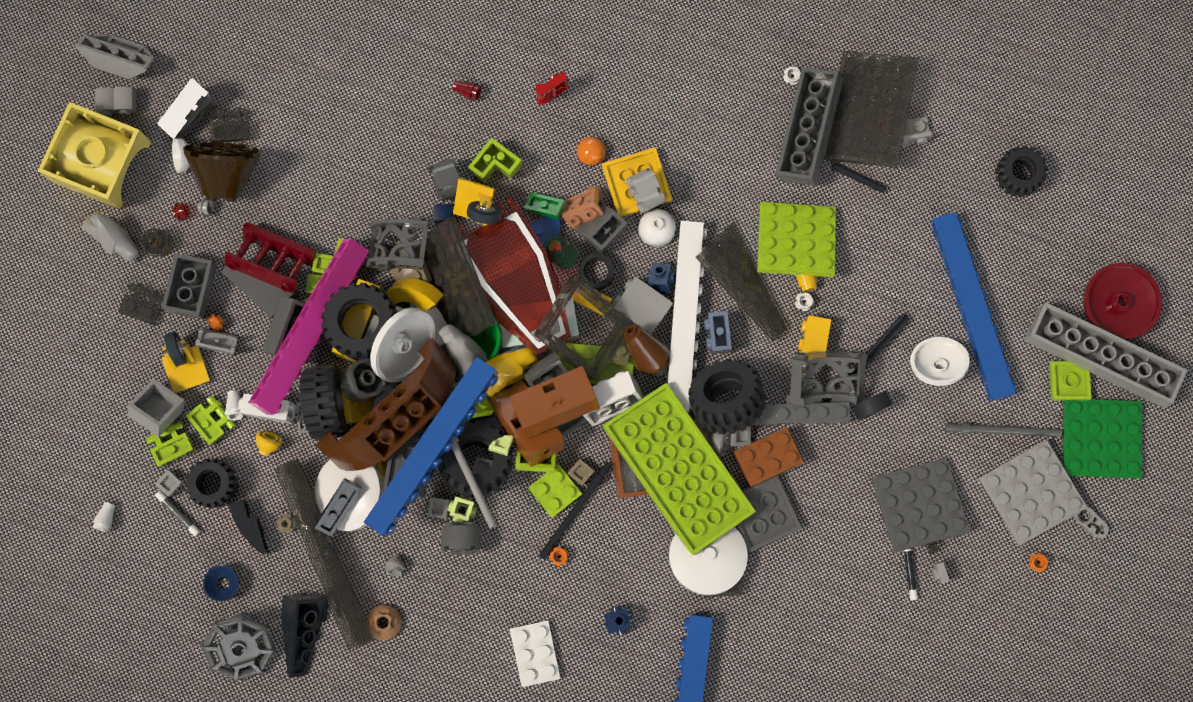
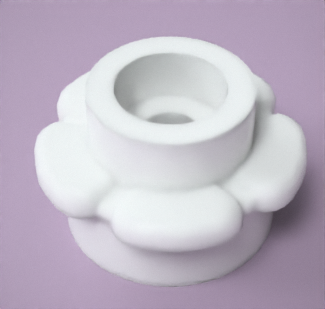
M797 67L787 68L784 71V81L791 85H796L800 78V70Z
M800 293L796 297L795 305L798 309H802V311H808L814 305V299L809 293Z

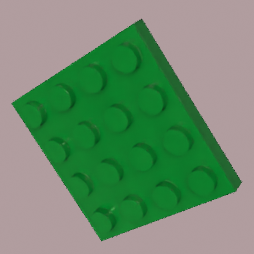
M1097 399L1063 401L1062 466L1068 476L1142 479V401Z

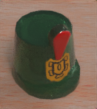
M552 235L543 243L542 252L550 264L562 269H569L577 263L578 252L576 248L563 236Z

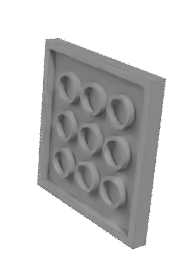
M1047 440L978 478L1018 546L1088 508Z

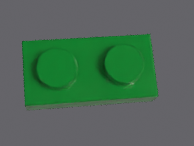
M531 192L524 210L528 213L559 220L566 202L563 199Z

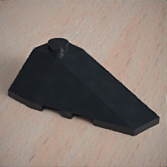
M300 593L283 595L281 617L287 676L289 678L306 676L314 655L313 648L315 642L321 636L319 631L322 623L326 621L328 614L329 597Z

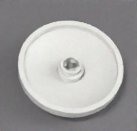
M407 308L396 313L383 325L375 338L371 350V366L377 376L387 382H399L406 379L425 362V359L418 350L431 338L435 339V324L429 314L419 308Z
M329 460L321 469L316 480L315 502L320 515L322 514L342 480L346 478L362 486V490L337 530H360L367 526L363 522L384 492L382 491L384 485L382 475L376 465L357 471H345L339 469Z
M735 527L693 556L689 554L676 534L672 539L669 549V563L676 579L686 589L700 595H717L732 588L744 574L748 560L746 543Z

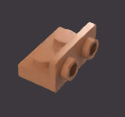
M596 187L565 200L566 206L562 212V217L571 228L603 215V210L598 205L599 191Z

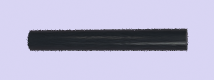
M837 163L832 168V170L880 193H884L886 186Z

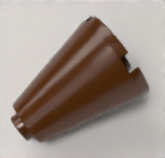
M633 324L626 328L624 339L635 368L641 374L649 373L650 375L663 369L668 363V355L670 356L668 346L638 324Z

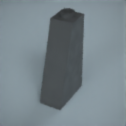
M225 265L221 271L271 319L274 317L281 296L295 299L300 294L298 290L296 294L284 292L278 287L239 271L231 270Z

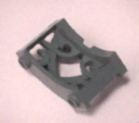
M413 217V220L374 219L373 222L369 223L368 229H372L368 259L363 264L364 270L382 272L383 270L390 269L391 265H395L398 269L422 270L428 221L421 217ZM416 228L423 229L422 240L411 242V240L419 236L415 233L412 234V230ZM394 232L402 243L393 247L389 254L387 248L382 245L388 235ZM421 246L418 259L414 247Z
M851 350L849 352L796 353V356L789 358V362L792 363L790 394L787 395L786 403L806 406L822 402V398H831V401L850 402L853 404L863 401L866 393L864 392L867 355L861 354V351ZM849 362L858 363V374H847L855 370L853 366L847 367ZM827 364L836 370L840 376L832 378L826 388H822L820 382L813 378V375L822 366ZM851 380H857V390L854 389ZM809 382L815 383L814 389H810L813 385ZM838 382L840 388H834V384Z

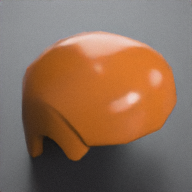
M595 137L584 138L577 146L579 160L589 166L601 164L607 155L606 146Z

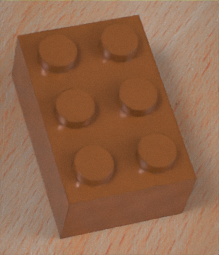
M787 427L733 452V456L749 488L803 463V459Z

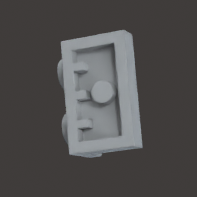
M927 116L890 122L891 129L889 131L892 146L906 147L910 145L909 143L914 142L925 144L933 136L932 132L929 131Z

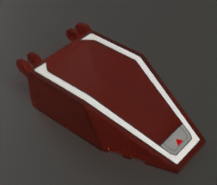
M507 197V204L512 210L506 213L503 205L500 202L496 203L502 209L501 220L498 223L482 226L468 235L464 233L460 224L456 225V230L462 238L457 241L450 230L445 232L459 265L484 306L493 313L499 324L510 334L512 333L520 342L536 355H539L571 337L560 281L549 256L515 201L511 197Z

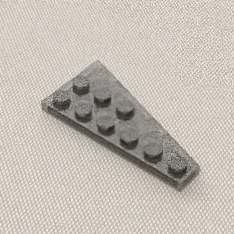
M732 222L695 258L773 342L787 329V326Z

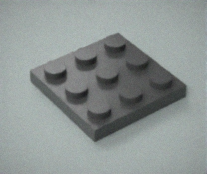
M777 475L742 491L756 511L736 525L746 543L748 553L802 529Z

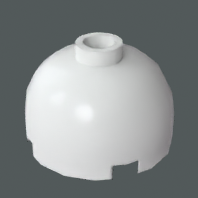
M651 209L640 219L638 226L639 236L644 243L652 247H663L669 244L675 235V220L665 210Z

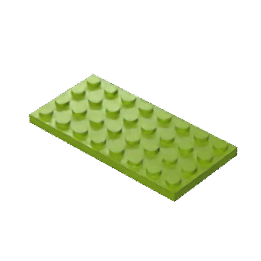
M667 383L602 426L691 556L756 512Z

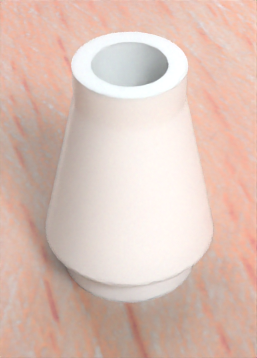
M229 391L227 393L225 415L229 420H240L243 414L240 413L238 408L239 392Z
M104 502L93 520L94 529L108 532L112 526L115 505Z

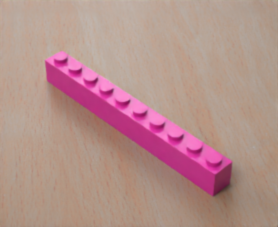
M352 238L344 239L248 401L250 405L266 415H274L279 412L282 407L281 402L291 392V385L300 376L303 364L308 362L311 357L310 352L313 347L318 345L323 331L321 315L322 312H325L324 305L326 301L329 302L331 300L330 295L333 292L335 294L339 292L338 288L342 286L345 288L349 287V284L356 279L358 269L367 260L366 255L369 251Z

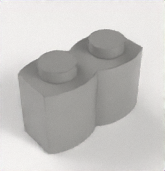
M133 87L96 88L95 111L106 117H112V114L131 116L132 113H136V90Z

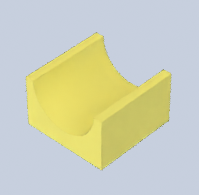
M69 102L38 172L55 184L121 210L123 205L121 189L129 164L139 150L145 147L149 148L151 141L139 129Z

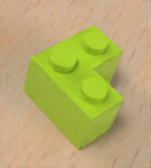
M491 137L468 168L472 175L486 183L496 169L512 180L523 165L520 158Z

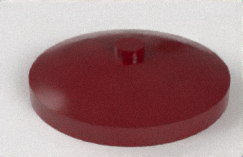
M1115 263L1102 268L1090 278L1083 294V308L1088 321L1092 325L1124 340L1143 335L1155 325L1162 309V296L1158 284L1147 271L1133 264Z

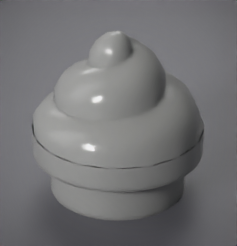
M394 555L386 562V573L392 576H400L402 574L405 564L398 555Z

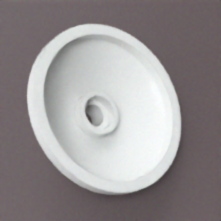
M933 337L922 341L914 348L910 364L913 373L921 381L930 385L945 386L953 384L965 376L969 368V355L964 346L959 342L946 337Z

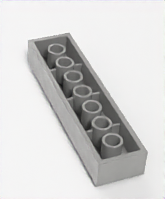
M1046 302L1038 308L1024 340L1163 408H1167L1174 403L1187 372V369Z

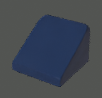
M452 203L433 205V221L435 224L453 222Z

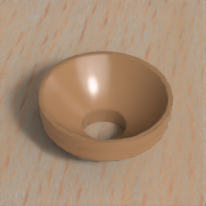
M391 605L376 606L367 617V629L378 640H390L397 636L402 628L401 614ZM380 617H386L389 621L388 626L384 629L377 625Z

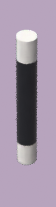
M910 548L904 550L910 600H918L912 550Z

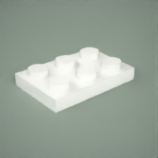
M549 621L511 628L510 632L522 687L561 679Z

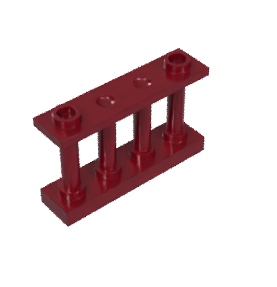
M246 222L243 226V239L245 240L235 255L226 252L225 266L231 270L239 271L278 287L284 292L296 294L297 280L295 278L303 265L313 266L316 250ZM251 243L262 246L253 262L242 258ZM269 250L279 253L270 269L260 266ZM286 257L297 261L288 276L277 273Z

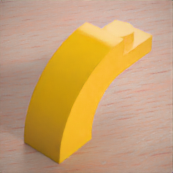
M415 278L401 279L386 291L394 305L398 302H409L423 311L430 309L443 296L433 285Z

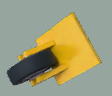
M459 178L453 214L471 219L484 226L498 223L501 220L502 209L498 205L493 204L495 188Z
M175 331L165 334L166 346L162 347L165 357H162V361L172 391L178 393L209 382L210 378L200 348L196 346L190 347L186 340L181 341Z

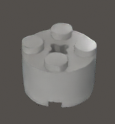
M647 168L625 179L629 187L628 191L631 197L635 198L636 206L640 213L666 202L663 192L659 193L660 185L651 169Z

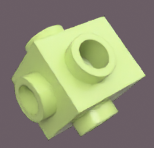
M461 495L460 498L455 496L454 501H450L447 511L453 517L452 521L464 524V521L469 522L470 518L474 519L477 508L474 507V502H471L472 498H466L464 495ZM461 506L466 508V512L464 514L459 513V508Z

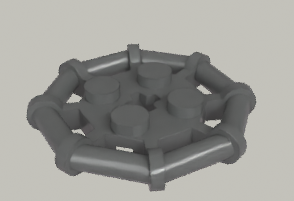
M242 613L225 620L214 621L206 639L201 643V649L204 651L210 666L209 670L229 677L234 682L253 675H262L270 658L276 653V647L273 645L268 632V625L243 616ZM238 624L237 629L227 632L223 629ZM242 624L251 627L257 631L251 633L249 629H242ZM217 633L222 636L219 643L213 644V640ZM260 635L263 638L265 647L259 646L257 638ZM236 645H240L243 647L241 652H238V650H234L233 648H235ZM212 651L218 652L220 660L216 661ZM259 653L264 654L260 662L257 663L255 661L256 656ZM222 665H232V668H234L235 671L223 667ZM247 666L252 667L243 671H239V669Z

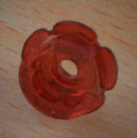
M175 203L174 208H172L173 216L180 221L185 220L189 216L188 208L184 203Z

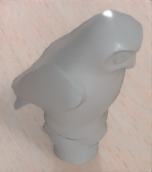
M98 210L91 217H87L84 220L82 229L96 239L107 253H117L129 262L138 257L140 253L139 248L130 238L129 233L115 220Z
M447 324L440 329L439 334L443 338L444 343H446L445 348L457 364L461 376L465 375L476 357L484 362L488 361L486 358L487 354L483 349L456 327Z

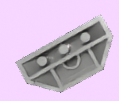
M84 34L76 43V49L94 68L126 79H131L145 72L154 61V56L151 55L146 46L114 35Z

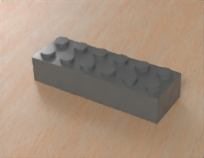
M802 67L776 170V175L781 181L810 186L818 185L843 83V78L838 71Z

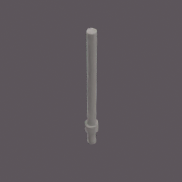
M456 435L452 441L454 442L452 450L489 529L497 526L458 444L459 439Z

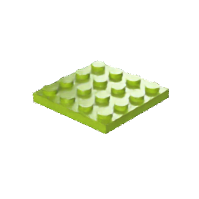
M760 202L757 272L834 278L836 207Z

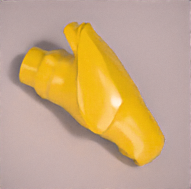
M529 347L521 348L513 352L501 354L487 361L486 363L499 373L497 375L499 378L493 387L490 386L486 391L487 395L493 397L508 382L522 375L523 369L537 359L534 351Z

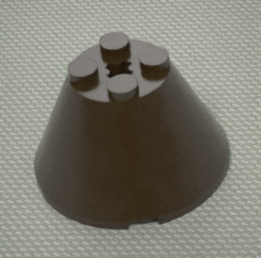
M208 142L200 143V147H193V144L183 147V153L201 193L206 196L208 201H217V198H225V201L229 202L237 201V197L241 196L261 157V150L259 148L252 147V150L246 149V145Z

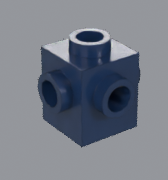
M666 262L652 263L651 270H648L647 273L648 284L658 293L670 294L672 283H675L676 272L673 271L671 264Z
M622 606L610 608L611 612L604 614L608 634L616 632L617 635L628 633L627 629L631 628L630 624L634 623L632 613L627 612V609H622ZM617 617L623 618L622 624L615 622Z

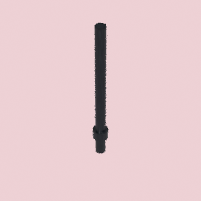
M606 461L600 471L594 474L591 478L592 482L538 555L540 558L546 559L597 486H601L605 480V475L613 465Z

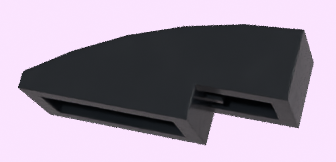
M242 499L227 504L231 516L244 538L261 554H269L260 518L258 516L251 517L247 501Z

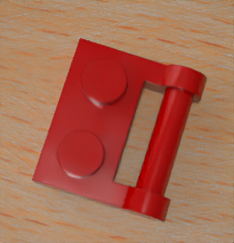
M564 72L556 73L550 77L549 82L546 84H538L535 91L538 104L545 105L569 89L568 77Z

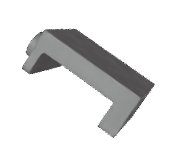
M637 277L633 281L629 279L623 287L626 290L622 296L618 294L612 304L615 305L613 310L652 334L673 302Z

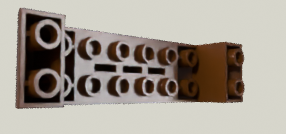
M433 338L418 350L426 361L348 433L338 440L330 432L315 445L339 469L357 471L371 467L381 461L385 462L441 410L452 389L456 367L455 362Z

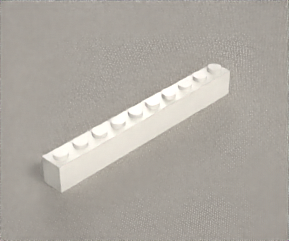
M681 221L668 386L686 412L689 413V409L692 408L688 399V391L693 380L692 371H696L697 360L693 359L694 352L698 350V341H695V333H699L700 322H696L697 314L700 315L701 303H698V296H702V284H699V277H703L704 266L700 265L701 258H705V247H702V240H706L707 228H703L704 222Z

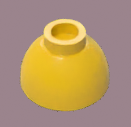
M260 431L256 434L258 452L264 456H269L270 453L278 450L283 442L277 434L269 431Z

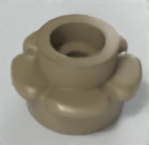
M284 514L283 517H279L277 520L278 530L282 533H291L296 526V520L291 515Z

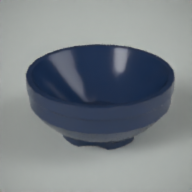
M227 566L211 568L203 580V589L206 595L212 600L220 602L231 599L239 589V578L236 572ZM221 578H227L229 581L228 588L224 590L218 585Z

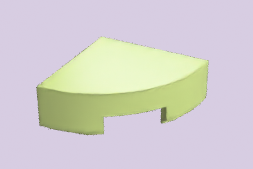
M505 435L494 440L490 444L489 450L508 456L514 436Z

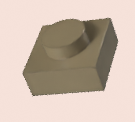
M579 459L567 474L583 486L594 473V470Z

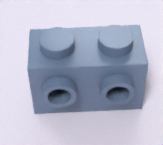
M728 311L708 313L707 319H704L705 331L709 330V338H706L707 349H711V354L731 352Z

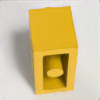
M808 315L806 320L802 321L801 331L804 332L803 339H799L798 350L805 353L826 351L831 319Z

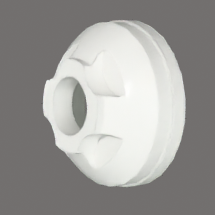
M174 138L172 142L173 163L178 173L186 172L190 167L183 153V147L189 144L182 138Z

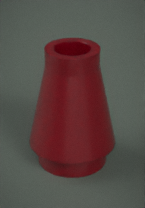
M456 80L452 90L473 101L479 99L482 87L478 83Z

